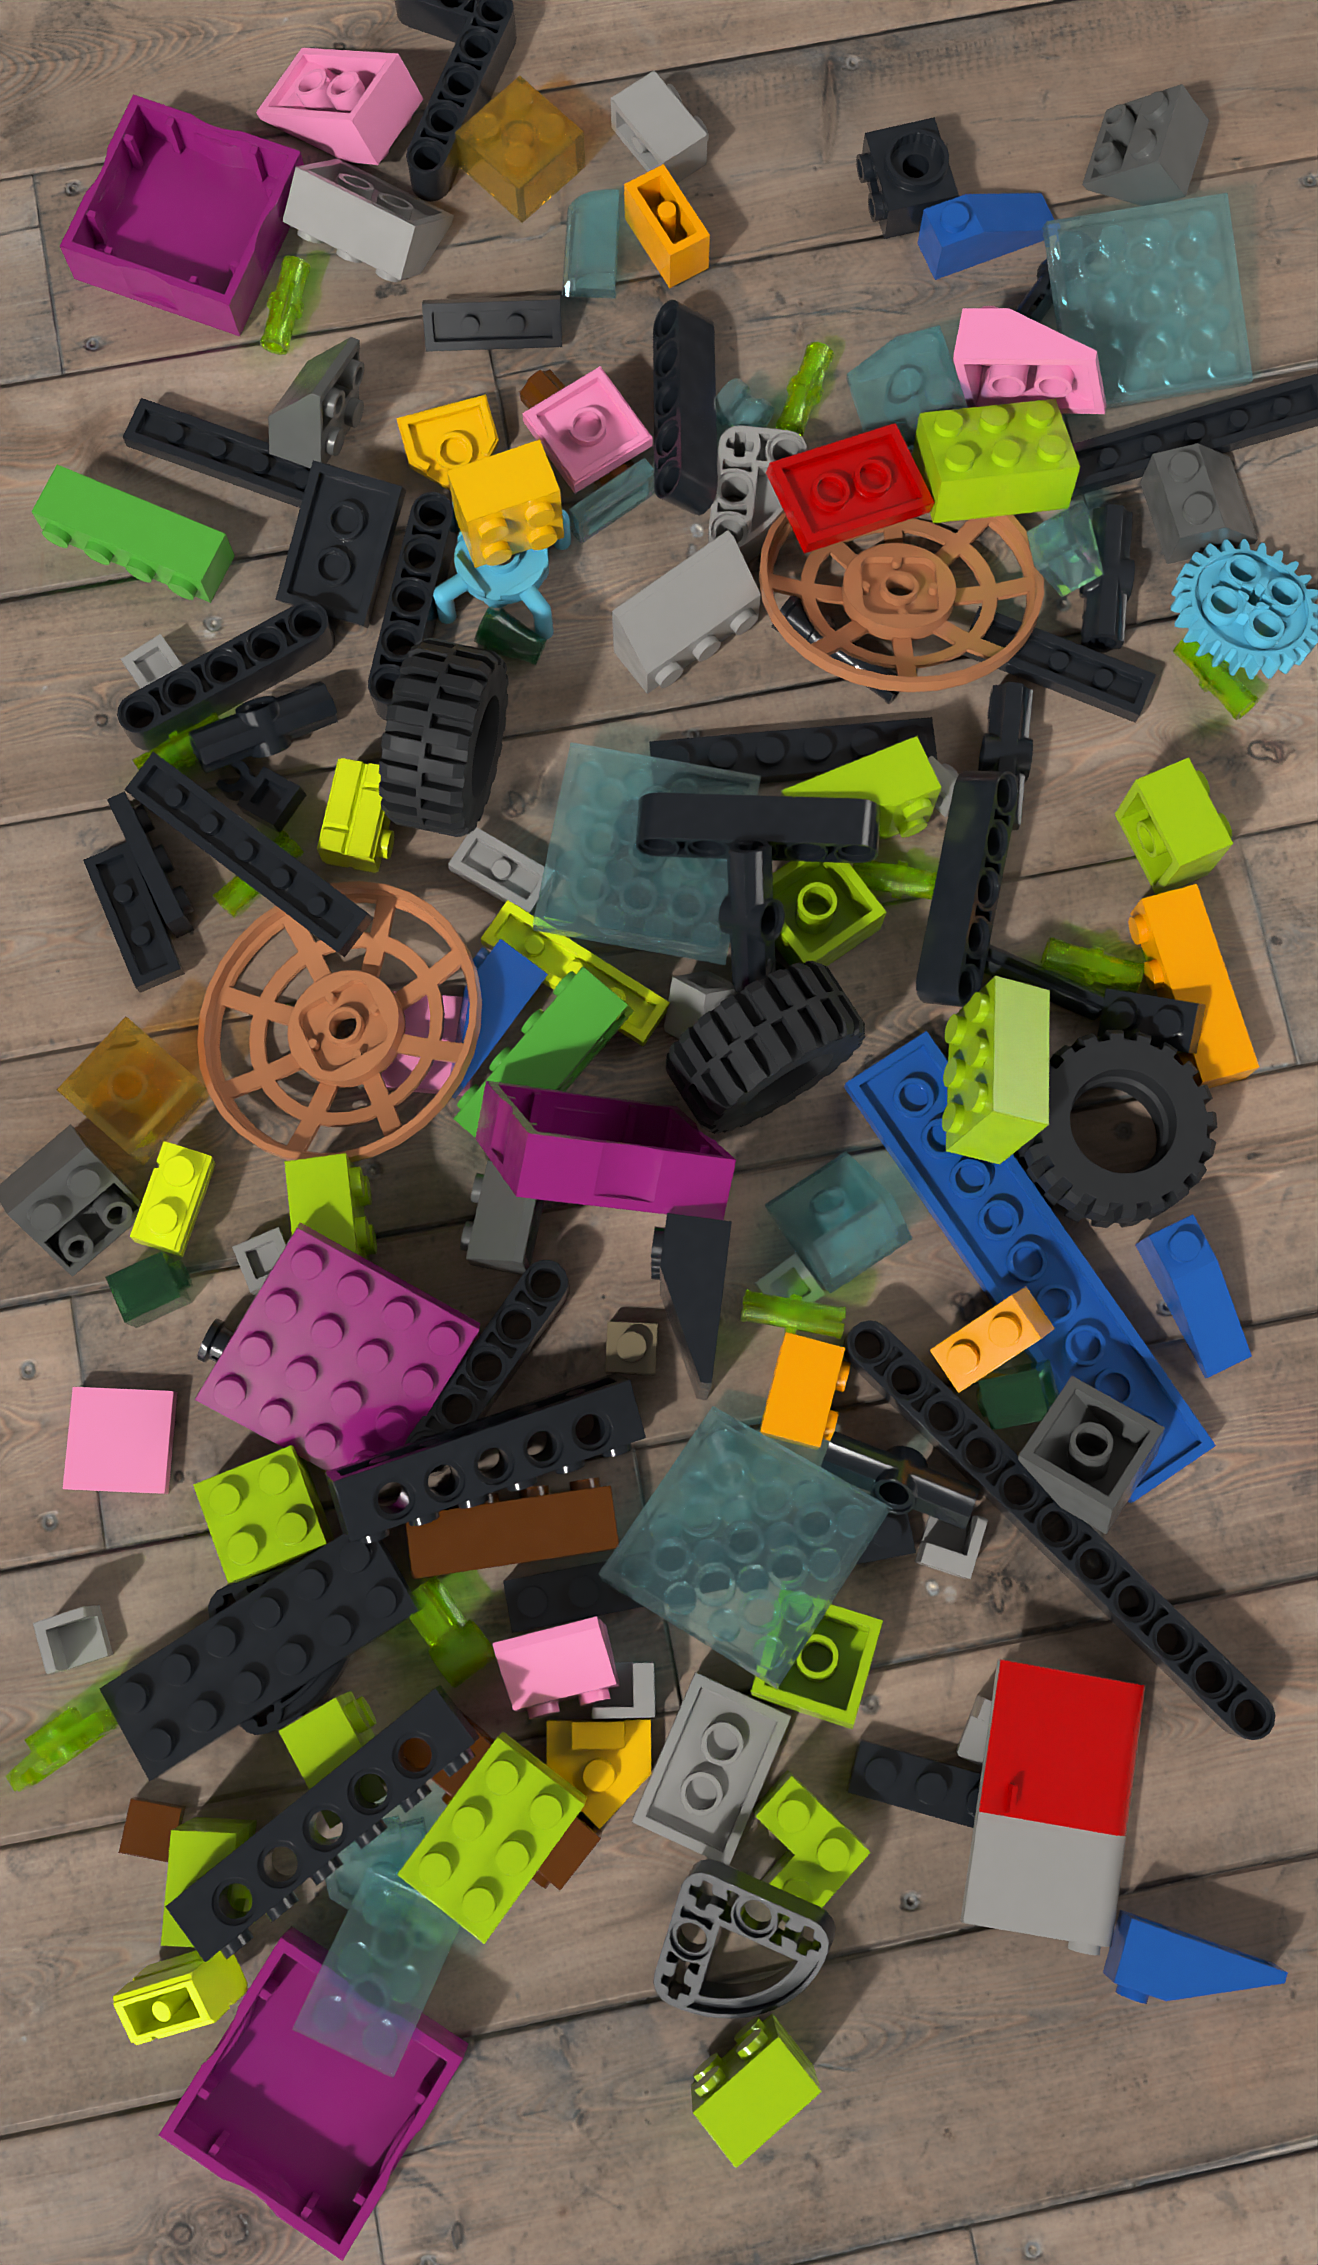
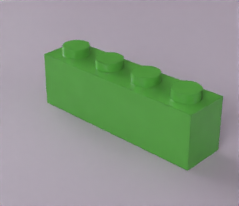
M56 465L32 510V514L43 530L42 535L51 543L62 548H67L70 544L82 549L88 557L103 565H109L110 562L123 566L132 576L141 581L150 583L153 579L168 585L169 589L175 594L188 600L198 597L211 603L235 557L225 533L60 465Z
M584 967L577 974L571 971L554 989L553 994L557 997L545 1012L538 1009L525 1022L521 1029L525 1035L513 1049L509 1046L504 1048L494 1058L489 1066L493 1073L486 1081L566 1092L631 1016L634 1010ZM486 1081L481 1087L475 1084L465 1092L457 1104V1107L461 1110L453 1118L474 1137H476Z

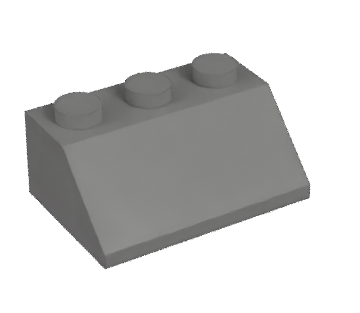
M337 158L295 167L283 222L298 229L297 234L301 238L313 243H326L337 249L336 254L339 257L354 263L364 262L376 268L375 273L379 277L399 283L403 279L421 274L452 225L454 215Z
M729 530L612 611L614 653L647 694L658 686L661 688L670 686L681 676L686 666L696 659L699 662L708 659L719 649L720 642L733 633L736 635L745 633L756 623L759 616L761 594L736 540Z

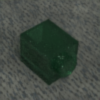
M162 1251L105 1277L124 1323L135 1328L192 1303L186 1289L193 1287L184 1263L180 1259L174 1262L172 1257Z
M1049 1359L991 1371L978 1380L980 1387L976 1391L979 1410L983 1417H988L991 1430L1042 1421L1059 1395Z

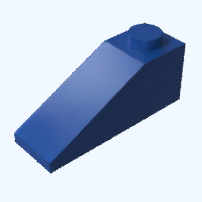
M1042 193L965 194L924 209L917 244L934 279L937 280L1058 236L1059 228Z
M502 939L498 941L491 952L482 947L473 958L478 972L482 996L481 1029L473 1059L461 1084L452 1095L454 1099L464 1089L548 975ZM467 985L463 990L456 1043H464L469 1024L470 1003ZM452 1063L451 1072L455 1066V1063Z
M1193 1214L1147 1236L1135 1244L1205 1379L1252 1357L1218 1260Z
M1123 1910L1119 1912L1112 1946L1109 1948L1103 1973L1113 1983L1117 1984L1115 1991L1117 1994L1143 2004H1147L1149 1996L1164 2001H1172L1284 1984L1288 1972L1273 1962Z

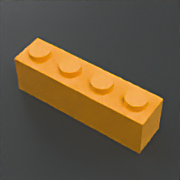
M1194 884L1142 898L1130 913L1131 917H1129L1128 924L1134 943L1136 945L1141 944L1146 959L1143 970L1149 988L1151 990L1156 989L1158 997L1206 1005L1197 1054L1177 1051L1174 1059L1182 1066L1190 1060L1199 1071L1193 1077L1198 1087L1207 1085L1208 1088L1247 1078L1259 1068V1064L1198 885Z

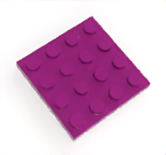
M299 1223L200 1388L195 1400L283 1448L290 1445L294 1446L298 1456L329 1471L404 1445L423 1416H427L479 1332L480 1323L308 1226Z

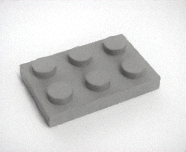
M695 1672L636 1808L632 1822L712 1860L729 1866L791 1715Z

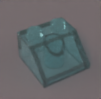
M940 325L896 336L847 373L846 380L864 433L896 423L908 449H912L914 446L919 413L968 408Z
M846 1151L765 1204L769 1214L806 1268L830 1294L913 1239L894 1197Z

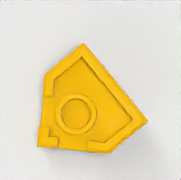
M486 394L396 418L410 468L449 491L448 470L492 456L499 445L498 435Z
M651 1718L547 1720V1766L587 1796L581 1811L599 1829L651 1775Z

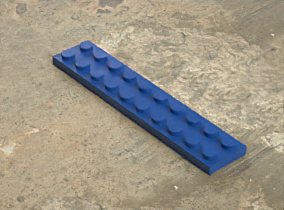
M925 1031L846 1082L844 1088L993 1306H996L1026 1286L1055 1329L1024 1351L1056 1398L1070 1377L1074 1376L1165 1428L1157 1456L1128 1500V1503H1132L1216 1445L1014 1155L1012 1154L1001 1164H996L946 1151V1131L942 1129V1117L947 1106L948 1087L943 1083V1075L948 1061L929 1033Z

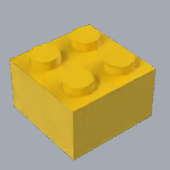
M540 439L447 471L455 517L475 568L486 564L489 566L502 564L509 560L512 555L529 549L543 550L552 546L558 539L564 538L560 488Z

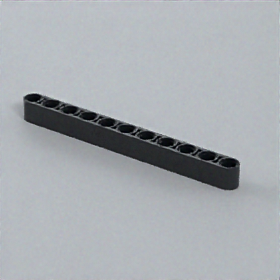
M868 1320L860 1322L850 1330L844 1339L843 1347L845 1348L844 1357L851 1363V1366L972 1485L980 1488L979 1491L1217 1725L1231 1735L1249 1740L1262 1739L1271 1732L1275 1725L1276 1715L1269 1699L1088 1523L1061 1508L1018 1460V1455L887 1327L879 1322ZM870 1333L878 1339L881 1348L876 1358L868 1359L858 1354L854 1345L855 1337L858 1334ZM895 1369H908L914 1374L917 1385L913 1394H900L894 1389L891 1378ZM933 1404H943L952 1412L953 1424L948 1431H939L931 1425L928 1415ZM973 1439L981 1440L989 1448L990 1458L987 1465L983 1468L973 1466L967 1459L966 1448ZM1011 1475L1019 1477L1026 1484L1027 1495L1019 1505L1008 1501L1004 1494V1483ZM1049 1512L1059 1515L1064 1523V1533L1057 1541L1049 1540L1042 1532V1520ZM1088 1549L1097 1552L1102 1562L1101 1570L1094 1578L1085 1576L1079 1564L1080 1557ZM1131 1586L1138 1593L1140 1602L1136 1612L1127 1616L1119 1608L1118 1597L1122 1589ZM1170 1624L1176 1630L1178 1639L1174 1649L1165 1653L1158 1646L1157 1633L1162 1626ZM1208 1661L1215 1669L1216 1678L1214 1684L1209 1689L1202 1690L1196 1681V1671L1202 1663ZM1243 1700H1249L1254 1708V1719L1250 1725L1241 1728L1235 1719V1709Z

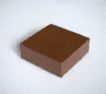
M139 1797L131 1798L118 1853L168 1862L171 1830L182 1824L186 1806Z

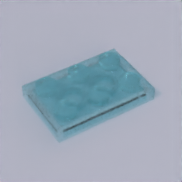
M368 1868L292 2030L393 2078L461 1925L417 1890Z

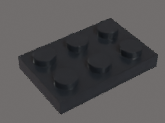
M313 460L275 600L292 606L303 601H312L321 605L326 610L328 617L368 628L406 489L396 484Z

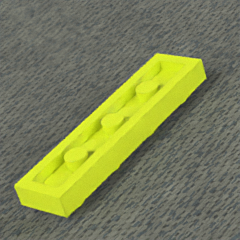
M509 900L506 901L480 938L482 945L490 950L502 939L545 971L548 975L542 983L553 990L569 972L573 971L577 974L582 967L587 969L634 1010L618 1031L641 1046L646 1044L666 1014L670 1004L666 999Z

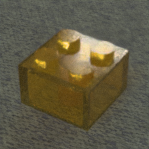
M518 76L455 132L460 168L521 223L527 220L585 168L584 131L521 76Z
M126 1016L57 1088L61 1095L143 1166L161 1148L163 1141L166 1142L209 1096L206 1087L192 1073Z

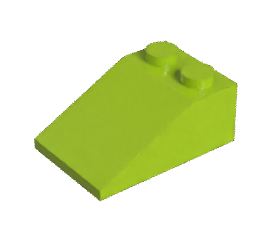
M915 736L781 791V796L858 798L873 801L880 807L879 839H887L897 834H900L902 838H906L919 833L927 827V822L931 818L942 787L918 737Z

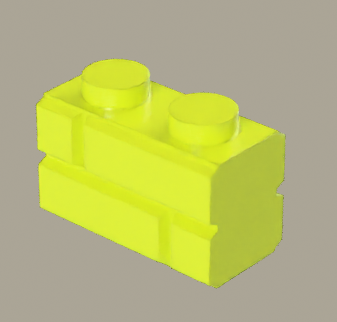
M345 758L338 759L317 846V851L322 861L326 864L347 868L353 867L357 870L376 873L379 872L382 858L390 859L394 845V831L388 830L391 820L385 815L381 807L382 797L379 795L381 775L379 774V765L372 763L364 764L361 761Z
M163 1141L157 1158L159 1168L153 1169L130 1238L136 1243L183 1257L216 1163L212 1156Z
M197 1950L147 1965L133 1978L132 1982L127 1983L113 1996V2005L131 2043L139 2045L153 2041L155 2038L160 2039L216 2023L230 2009L229 2005L235 2004L248 1991V1982L234 1954L226 1960L221 1951H219L207 1962H204Z

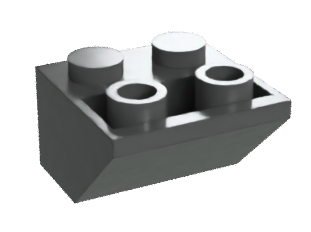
M1182 84L1107 109L1082 185L1088 191L1147 208L1186 197L1209 119Z
M350 337L307 361L268 416L269 454L311 468L313 460L327 464L332 455L337 456L340 453L346 434L351 427L356 428L359 425L364 410V402L359 399V386L364 375V363L359 361V339Z
M71 1124L0 1184V1203L7 1215L72 1277L135 1223L142 1203L109 1163Z

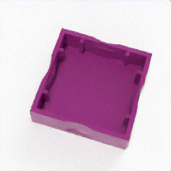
M133 94L107 147V154L101 172L86 191L60 244L61 251L74 279L240 337L291 227L283 222V217L295 167L304 165L301 151L243 131L215 127L190 113Z
M486 1081L475 1139L516 1197L724 1220L736 1159L714 1139L703 1134L698 1129L697 1124L677 1106L589 1096Z
M291 1926L277 1942L240 2002L236 2015L214 2052L201 2065L158 2136L221 2179L240 2185L254 2193L269 2206L278 2218L343 2261L385 2191L394 2169L415 2134L422 2129L463 2060L469 2044Z

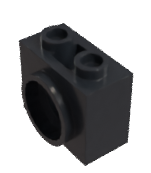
M935 117L865 133L862 154H857L856 156L857 173L861 183L867 182L870 192L868 195L869 213L873 222L879 221L884 239L920 231L924 209L959 197L949 165V152L941 139Z

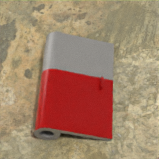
M1002 1659L997 1660L960 1919L962 1923L1068 1941V1949L1089 1955H1100L1101 1947L1112 1946L1146 1685Z

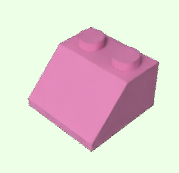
M597 1616L493 1643L495 1656L513 1710L517 1712L527 1711L529 1719L560 1712L559 1702L575 1698L579 1699L580 1706L611 1699L609 1690L620 1687L607 1626Z

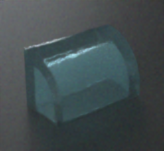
M619 190L591 191L577 197L569 205L566 217L562 296L616 299L620 229Z

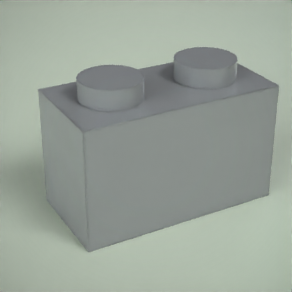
M655 70L611 97V128L647 172L664 164L674 181L678 183L706 165L709 134L705 124L698 116H692L682 104L680 95L672 84L666 85Z

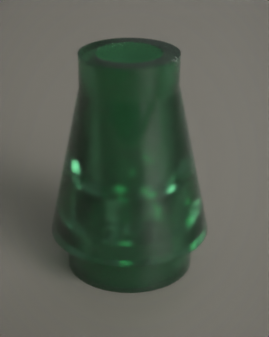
M488 607L474 638L475 643L484 646L483 649L494 651L501 656L527 661L534 665H537L548 640L536 634L502 607L499 611Z

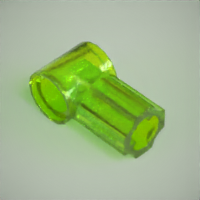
M434 1576L412 1592L422 1610L411 1616L410 1620L429 1645L430 1649L428 1652L435 1665L453 1688H457L496 1658L494 1648L487 1637L471 1618L467 1620L454 1598H452L437 1576Z

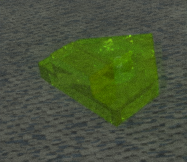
M76 1707L69 1708L25 1739L32 1752L5 1777L15 1792L32 1788L115 1730L118 1723L109 1709L95 1712L83 1719Z

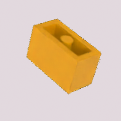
M662 164L625 183V220L668 287L672 288L708 269L710 234L665 165Z
M1025 1286L930 1349V1351L959 1393L1042 1339L1055 1328Z
M786 1332L782 1339L758 1434L814 1450L821 1447L822 1439L830 1441L838 1418V1412L830 1410L834 1391H844L851 1365L850 1362L842 1360L845 1348Z

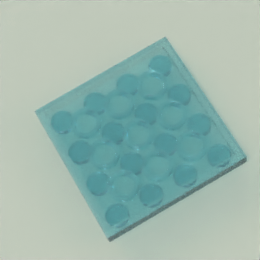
M1228 193L1051 220L1044 224L1042 229L1057 332L1097 351L1106 408L1247 386L1253 381Z
M571 742L534 915L533 929L540 932L726 965L730 935L722 932L718 917L721 903L728 894L727 859L657 857L638 851L635 844L639 799L645 794L658 792L758 795L761 776Z
M712 1406L607 1560L599 1575L602 1581L778 1689L889 1513L888 1505Z

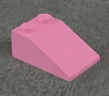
M301 48L256 113L260 120L345 162L379 165L388 155L390 147L403 128L410 123L412 115L423 101V97L398 53Z
M984 306L981 308L962 309L953 361L967 408L1056 399L1061 414H1105L1106 400L1096 350L1010 308Z

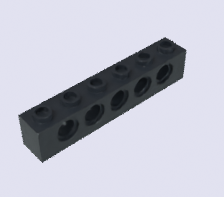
M613 1373L326 1471L325 1475L342 1532L350 1542L359 1540L360 1544H368L384 1539L390 1534L389 1529L407 1522H409L410 1526L430 1523L440 1517L439 1511L458 1505L459 1508L465 1509L483 1504L489 1500L488 1494L507 1487L508 1491H518L531 1487L538 1482L537 1476L555 1470L556 1474H566L579 1470L585 1466V1459L603 1453L604 1457H614L624 1454L633 1448V1442L646 1438L630 1379ZM592 1414L594 1419L592 1431L583 1438H577L575 1431L577 1422L581 1417ZM545 1431L547 1436L545 1447L539 1453L529 1455L527 1451L528 1440L534 1433ZM489 1448H497L499 1452L497 1464L489 1471H479L478 1460L480 1455ZM440 1465H449L450 1478L448 1482L440 1488H429L428 1478L432 1470ZM392 1482L400 1483L401 1494L398 1500L388 1506L379 1505L378 1494L382 1487Z
M439 1685L165 1907L204 1962H207L219 1951L227 1960L254 1937L248 1927L260 1917L266 1914L271 1923L299 1901L293 1892L308 1878H311L316 1886L319 1885L344 1864L338 1856L341 1851L354 1841L360 1849H363L388 1828L382 1820L385 1815L398 1805L407 1813L432 1792L426 1782L439 1771L444 1769L447 1775L451 1777L472 1760L476 1755L470 1746L480 1738L443 1687ZM420 1738L428 1743L432 1752L431 1761L428 1766L416 1768L405 1760L403 1750L408 1739ZM376 1774L385 1781L387 1796L383 1802L370 1803L364 1799L360 1792V1782L364 1775ZM330 1810L340 1817L343 1828L339 1838L327 1839L318 1832L316 1818L320 1811ZM276 1847H287L294 1852L298 1862L295 1874L283 1875L274 1868L272 1854ZM239 1883L249 1889L252 1895V1906L249 1911H238L230 1905L227 1897L230 1884Z

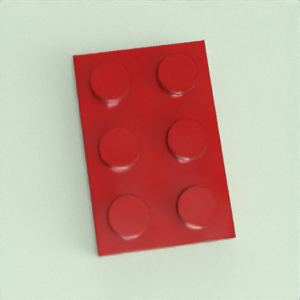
M896 423L770 462L766 471V475L804 554L930 513L935 503Z

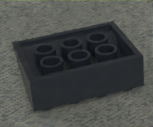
M667 1213L665 1227L655 1226L651 1250V1279L660 1280V1296L696 1399L707 1400L713 1378L732 1221Z

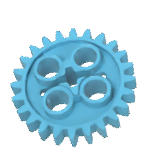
M1228 539L1223 541L1219 549L1210 543L1202 554L1199 552L1193 554L1189 563L1184 565L1176 579L1177 583L1171 591V594L1176 598L1170 609L1180 613L1174 625L1178 628L1189 629L1183 639L1184 643L1197 641L1200 644L1195 654L1196 656L1200 657L1207 653L1214 656L1212 660L1213 668L1218 667L1224 661L1229 663L1230 675L1234 676L1238 669L1242 667L1245 668L1249 679H1254L1260 669L1268 679H1271L1278 669L1282 673L1287 674L1294 664L1300 666L1318 643V604H1315L1318 598V590L1306 588L1312 578L1311 575L1297 576L1294 573L1299 565L1297 561L1285 565L1281 562L1283 551L1279 550L1271 557L1266 554V545L1262 542L1256 551L1250 549L1246 539H1242L1237 549L1233 547Z

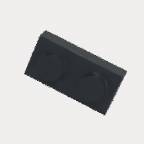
M1106 988L1097 1036L1101 1037L1106 1030H1122L1124 1038L1130 1039L1136 1032L1151 1035L1150 1045L1160 1048L1166 1042L1180 1052L1197 1054L1206 1005Z

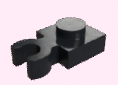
M239 760L230 764L241 777L234 784H227L219 779L216 783L218 788L228 799L239 801L237 806L244 814L281 833L307 796L301 786L264 766L255 777L243 761Z

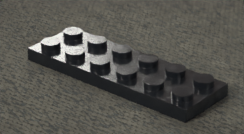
M342 1534L99 1689L148 1780L152 1781L415 1615L422 1608L382 1539L373 1543L360 1544L359 1540L350 1542L345 1534Z

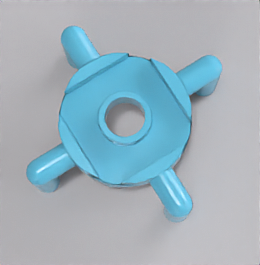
M562 510L564 538L558 539L553 544L560 550L567 549L571 544L570 520L565 510ZM456 520L457 529L460 532L454 552L457 574L437 586L433 592L439 620L444 624L453 623L457 617L454 599L468 591L471 595L484 601L486 605L492 608H502L507 604L523 601L533 614L536 636L542 640L551 638L554 632L551 607L538 590L549 574L548 548L543 550L529 549L515 554L513 560L506 565L489 566L486 564L475 568Z

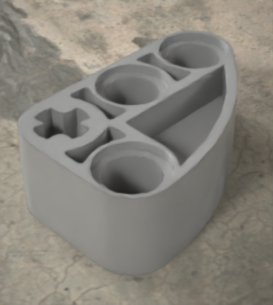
M733 426L721 435L717 454L718 487L715 500L711 505L708 543L729 530L735 540L739 542L737 545L746 564L761 553L769 528L784 513L766 475L770 462L807 451V444L803 437L789 430L752 426ZM736 495L743 500L740 502H730L725 498Z

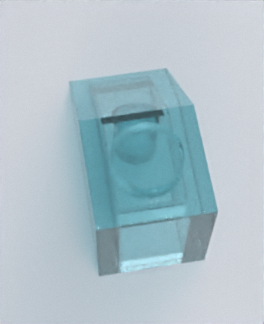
M1083 501L1027 531L1034 567L1061 597L1104 574L1088 507Z

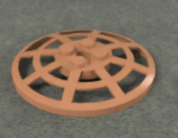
M785 512L769 528L761 550L759 584L762 601L771 622L785 641L805 659L826 672L852 683L879 690L899 692L939 691L964 685L990 674L1008 662L1026 643L1036 626L1044 597V571L1039 552L1029 533L1014 515L968 519L956 534L934 523L912 518L812 551L806 559L801 573V581L773 574L779 550L793 531ZM988 526L999 534L1012 550L1022 569L1023 578L995 583L994 575L987 562L971 545ZM875 533L884 534V544L870 547L858 555L845 545V543L862 536ZM903 533L925 537L940 543L943 547L933 554L924 548L904 544ZM829 555L846 569L842 587L815 584L818 570ZM960 557L973 571L979 586L956 588V582L949 566ZM891 588H901L908 595L897 596L888 590ZM774 592L800 597L809 621L823 638L810 644L793 629L779 610ZM1026 595V609L1022 624L1013 640L1005 648L983 640L982 638L993 622L997 601ZM816 601L843 605L846 614L852 621L835 631L822 616ZM982 603L980 616L969 633L948 622L953 606ZM867 633L881 639L892 641L894 656L868 651L854 645L853 642ZM932 634L952 644L951 647L936 653L923 656L913 655L912 641L928 637ZM842 651L851 657L869 664L895 668L897 676L859 669L834 659L829 655ZM966 652L986 659L971 667L955 672L934 676H917L916 668L943 664L960 657Z
M364 881L330 883L331 886L354 903L376 904L371 933L364 932L352 947V949H366L360 971L344 970L332 973L324 956L336 951L322 940L315 942L310 931L277 906H274L257 918L234 941L219 962L207 987L199 1016L197 1045L200 1070L207 1092L222 1117L238 1134L263 1151L288 1161L343 1153L348 1155L351 1163L372 1158L400 1145L423 1129L445 1107L461 1084L473 1059L481 1029L482 996L478 972L469 949L451 923L431 904L408 891L387 884ZM395 909L409 912L429 924L446 940L451 951L429 968L426 962L410 947L390 937ZM285 928L298 953L290 957L275 972L260 997L234 989L240 974L252 957L274 935ZM386 953L406 963L417 975L415 980L396 993L379 979ZM307 967L314 983L303 992L294 1007L278 1003L277 1000L288 983L301 970ZM461 968L466 979L470 1003L469 1024L464 1043L441 1041L444 1033L445 1012L439 985ZM427 995L430 1010L428 1038L405 1034L404 1010ZM226 1007L253 1016L250 1025L249 1048L251 1063L254 1069L251 1072L227 1081L222 1070L220 1053L221 1027ZM349 1018H355L357 1025L353 1034L345 1039H337L336 1032L341 1022ZM269 1021L288 1026L287 1035L291 1051L290 1054L271 1063L268 1061L266 1048ZM397 1054L420 1058L409 1077L390 1094L381 1073L391 1065ZM435 1060L455 1063L450 1076L436 1096L412 1120L402 1126L395 1107L405 1101L419 1087ZM303 1069L320 1083L309 1106L306 1107L292 1099L280 1087L277 1081ZM364 1085L372 1105L350 1112H328L339 1087L346 1088ZM263 1088L265 1094L280 1109L292 1117L301 1120L289 1143L285 1145L257 1129L240 1111L234 1099ZM377 1118L384 1138L369 1145L343 1152L318 1153L307 1151L320 1126L346 1127Z

